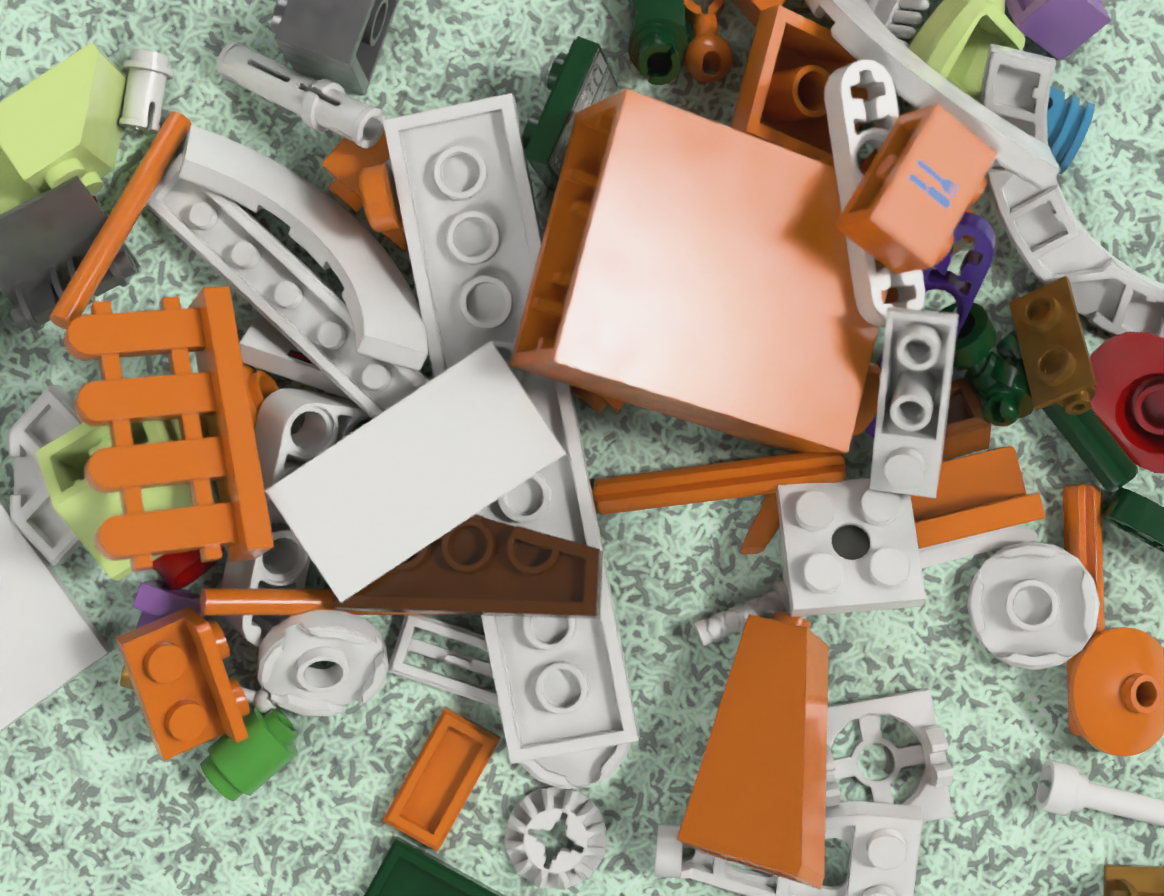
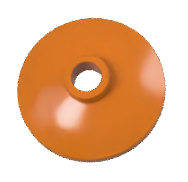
M1114 627L1096 634L1086 643L1083 650L1079 652L1072 666L1068 686L1072 718L1083 738L1097 750L1115 756H1133L1151 748L1164 734V649L1157 640L1139 629Z

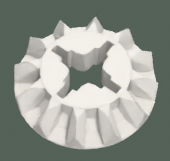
M554 786L537 789L521 799L510 814L505 831V850L516 873L532 882L538 889L551 888L566 891L571 886L590 879L605 855L607 832L602 814L591 799L575 789H560ZM566 813V836L574 840V844L581 846L582 849L573 846L571 849L561 847L557 855L552 857L550 864L545 863L547 853H545L546 842L538 838L536 833L529 831V828L540 831V829L551 831L555 822H559L561 814Z

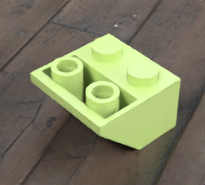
M178 418L130 423L133 445L181 440ZM82 423L35 451L53 508L111 579L119 581L133 573L130 559L110 560L105 558L96 548L95 534L105 520L112 516L123 515L120 493L96 491L90 487L84 475L85 465L90 457L100 449L112 447L109 425L91 426ZM210 481L213 503L218 504V497L212 481ZM189 484L141 489L144 512L192 507ZM162 555L151 556L152 561L161 557Z

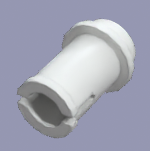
M133 49L130 60L123 61V69L128 71V78L119 126L124 128L133 126V130L158 133L161 128L159 124L166 79H172L174 76V70L168 68L169 56L149 50Z

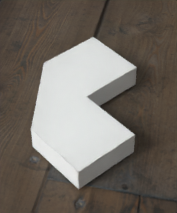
M49 385L8 430L9 457H13L14 494L10 495V521L53 566L64 564L82 545V542L53 508L35 451L84 423L75 413L74 399L60 385Z

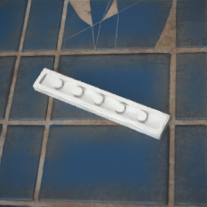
M182 153L167 168L146 206L372 419L431 381L421 371L358 354L356 352V335L352 318L345 301L239 203L207 188L182 180L179 177Z

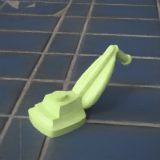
M944 0L926 20L924 25L916 31V35L911 39L908 49L941 76L980 103L982 77L990 43L1023 51L1025 36L1004 14L1005 0Z

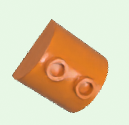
M780 5L766 8L760 13L730 128L835 167L824 100L825 86L828 78L836 69L855 63L857 60L831 36L832 32L830 29ZM856 85L850 87L852 99H861L863 102L867 100L868 92L866 88H859ZM861 123L854 124L855 133H858Z

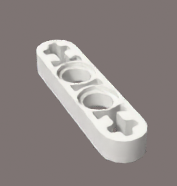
M863 59L836 69L828 78L825 86L824 100L841 212L845 209L864 177L857 163V154L860 147L864 143H869L879 151L899 117L895 87L891 75L884 66L874 60ZM856 85L859 88H866L868 100L863 102L861 99H852L850 87ZM874 122V128L855 133L854 124ZM845 235L855 302L860 315L866 322L874 326L886 327L888 306L922 310L925 303L922 270L894 274L886 267L876 269V259ZM888 288H897L898 301L891 304H883L881 291Z

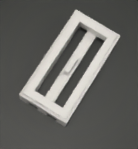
M405 615L387 672L499 708L496 691L404 662L409 650L493 678L489 662L412 638L417 627L488 651L484 634L426 615Z

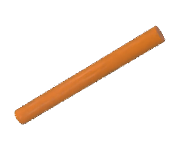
M178 112L169 113L52 310L49 319L58 327L67 330L70 323L83 314L188 134L192 123L183 114Z
M203 588L200 595V611L202 615H297L313 610L338 609L333 608L334 592L332 589ZM345 611L354 615H456L434 613Z

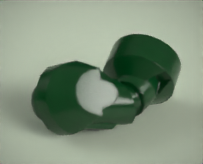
M973 302L956 338L953 367H957L959 370H967L965 378L975 388L977 394L986 401L983 407L984 417L993 425L1009 426L1015 423L1018 418L1030 415L1034 409L1024 364L1021 358L1016 361L1012 357L1006 356L1003 360L990 351L996 341V330L986 310L981 305ZM951 304L939 312L952 313L957 304Z

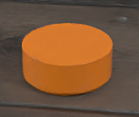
M383 163L362 168L359 173V189L363 208L370 226L378 233L401 228L403 220L394 176L389 165Z

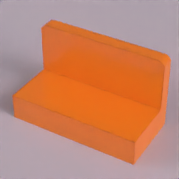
M1012 446L942 462L936 498L910 495L918 549L1046 518L1040 493H1026L1016 450Z

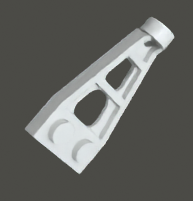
M863 801L842 802L840 805L826 807L825 839L838 838L844 840L850 846L847 879L838 886L822 885L821 889H817L772 874L736 868L727 860L704 854L696 849L693 854H682V849L690 846L677 840L681 826L658 824L654 876L679 879L691 878L745 896H913L923 824L921 807Z

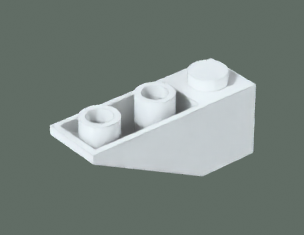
M888 306L869 489L936 498L943 458L959 314Z

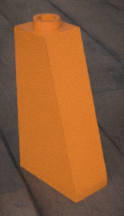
M775 611L772 619L748 614L677 840L704 854L821 889L825 868L829 646L810 630L811 623L802 617H791L790 613Z

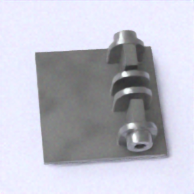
M78 176L0 215V288L13 303L14 307L10 308V313L14 322L22 331L30 327L39 331L44 328V323L50 321L49 316L107 219V216ZM125 242L95 291L96 296L119 285L122 287L129 285L128 277L138 273L137 268L140 265ZM94 295L92 296V298H91L90 302L88 303V305H90V304H92L93 302H95V296H94Z

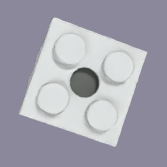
M870 478L843 480L838 483L778 485L776 496L780 521L779 551L780 556H783L782 576L785 586H788L791 617L923 606L926 595L910 495L869 489Z

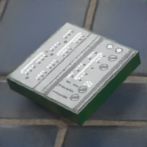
M580 36L573 40L568 54L561 52L555 58L547 80V88L551 93L542 114L534 112L530 116L522 135L525 158L547 189L554 193L576 112L614 95L618 87L599 43Z

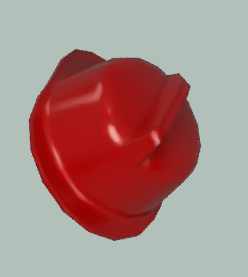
M1125 332L1104 341L1090 356L1097 385H1094L1096 394L1091 400V408L1135 465L1154 473H1164V338L1150 332Z

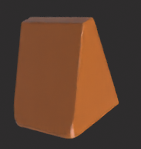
M966 378L951 382L942 461L989 449L991 423L984 417L983 405L979 396Z

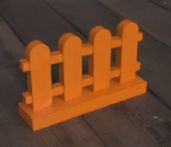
M230 286L204 287L188 308L181 309L179 296L163 297L159 302L160 310L112 313L111 301L93 302L90 306L91 315L79 316L70 323L64 334V345L67 351L77 359L99 360L102 381H93L84 385L74 400L75 413L82 422L91 426L109 425L112 447L96 451L87 461L84 469L85 479L94 490L102 493H120L123 515L108 518L97 529L95 545L99 553L110 560L130 559L132 572L150 570L153 567L151 556L200 550L201 562L204 563L218 561L223 558L221 547L227 546L231 563L257 559L272 549L274 543ZM189 352H195L198 373H192ZM168 354L171 375L123 379L120 358ZM199 416H206L209 438H203ZM178 418L181 440L133 445L130 423ZM210 481L217 482L220 500L218 504L213 503ZM189 484L192 507L144 512L141 489Z

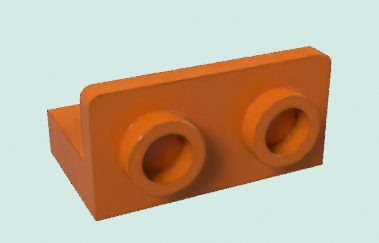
M189 606L115 638L156 751L164 761L225 733L236 744L249 738L242 717L250 714L249 704L239 682L235 678L228 679L222 660L230 656V650L224 633L215 620L208 622Z

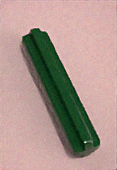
M1013 330L1000 340L996 346L997 352L1003 360L1006 356H1010L1016 361L1019 358L1022 360L1016 330ZM1056 402L1042 408L1105 490L1109 492L1116 491L1138 474L1137 466L1091 408L1087 412L1078 415L1066 413L1065 407L1058 405Z

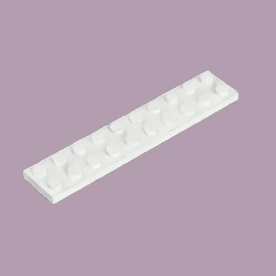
M509 93L383 120L434 378L490 341L494 343L509 366L542 243L540 224L528 163L524 154L525 148L522 142V132L514 95ZM510 367L566 454L476 514L515 527L520 526L595 547L603 552L571 385ZM604 552L600 619L481 615L510 764L639 741L637 720Z

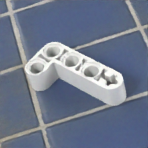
M294 388L279 389L271 393L261 405L254 431L264 490H267L350 435L357 423L362 421L363 426L371 421L372 418L353 400L335 394ZM305 412V422L302 428L297 433L290 435L293 421L298 415ZM266 491L265 496L273 541L278 539L277 547L271 555L265 558L261 555L253 560L230 563L228 554L221 589H304L311 558ZM293 615L221 616L251 644L259 647L271 628Z

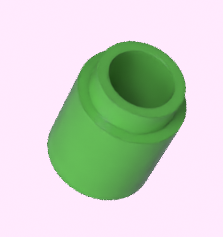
M254 706L250 710V714L242 717L249 738L236 744L225 733L208 747L209 756L200 763L201 769L214 788L228 800L234 802L243 793L251 796L298 754L293 740L299 734L291 721L277 708H272L267 713H261Z

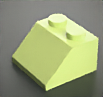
M93 42L0 102V145L22 179L42 193L50 189L52 190L78 176L90 194L94 196L104 186L101 178L114 170L123 127L119 126V119L122 116L127 76Z

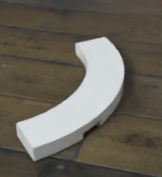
M804 0L815 17L822 19L824 16L835 23L830 30L832 32L831 36L857 61L863 59L874 60L885 67L891 75L895 93L916 109L938 103L997 153L993 162L1040 190L1041 188L1045 190L1048 188L1060 171L1050 147L1007 122L941 76L908 49L883 25L872 12L866 0Z
M990 43L982 77L980 104L1023 132L1049 146L1047 110L1050 86L1056 66L1055 59ZM993 162L986 173V181L996 212L1011 243L1028 268L1045 286L1067 276L1071 284L1078 313L1088 318L1091 324L1106 333L1117 336L1125 332H1150L1164 338V284L1136 272L1116 259L1097 243L1081 225L1068 205L1056 176L1046 190L1044 188L1040 190Z
M191 125L184 145L179 177L182 180L223 195L255 213L260 209H266L291 227L288 235L305 249L324 270L332 268L345 289L341 296L352 318L356 335V352L420 371L428 355L426 330L420 308L398 266L375 237L339 203L290 169L251 148L224 136Z

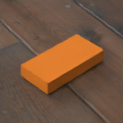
M445 707L382 821L438 852L501 737L452 709Z

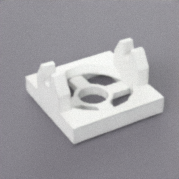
M923 688L828 705L826 807L848 802L840 793L836 779L853 776L862 784L870 787L874 803L894 804L890 784L898 777L901 768L925 764L924 774L917 790L901 805L921 807L923 822L953 817L948 786L952 785L954 773L946 758V751L949 750L947 739L942 728L936 725L930 689ZM878 715H888L905 723L918 737L921 744L897 748L891 741L882 737ZM858 719L862 740L854 747L851 756L833 759L831 748L837 735L851 721ZM871 744L887 746L894 757V767L891 773L881 780L865 778L858 768L860 752Z

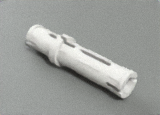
M234 41L229 43L219 54L217 72L222 75L221 78L223 80L233 82L270 102L300 115L308 127L320 132L331 130L355 142L359 147L367 149L374 146L381 138L384 131L383 120L386 119L385 115L381 114L383 111L346 95L340 84L324 78L318 81L289 68L285 64L247 48L241 42Z

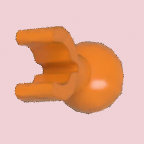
M683 0L685 19L692 23L694 39L688 44L684 63L686 69L698 82L713 83L720 81L729 73L733 66L734 58L729 42L718 34L717 19L722 12L724 0H713L708 6L707 14H703L701 7L692 0ZM711 70L715 72V74L707 75L704 73V71Z

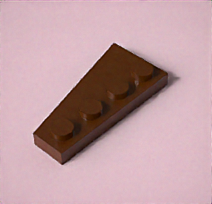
M474 514L343 602H340L334 593L333 608L345 611L600 619L603 552L595 547L524 527H515Z

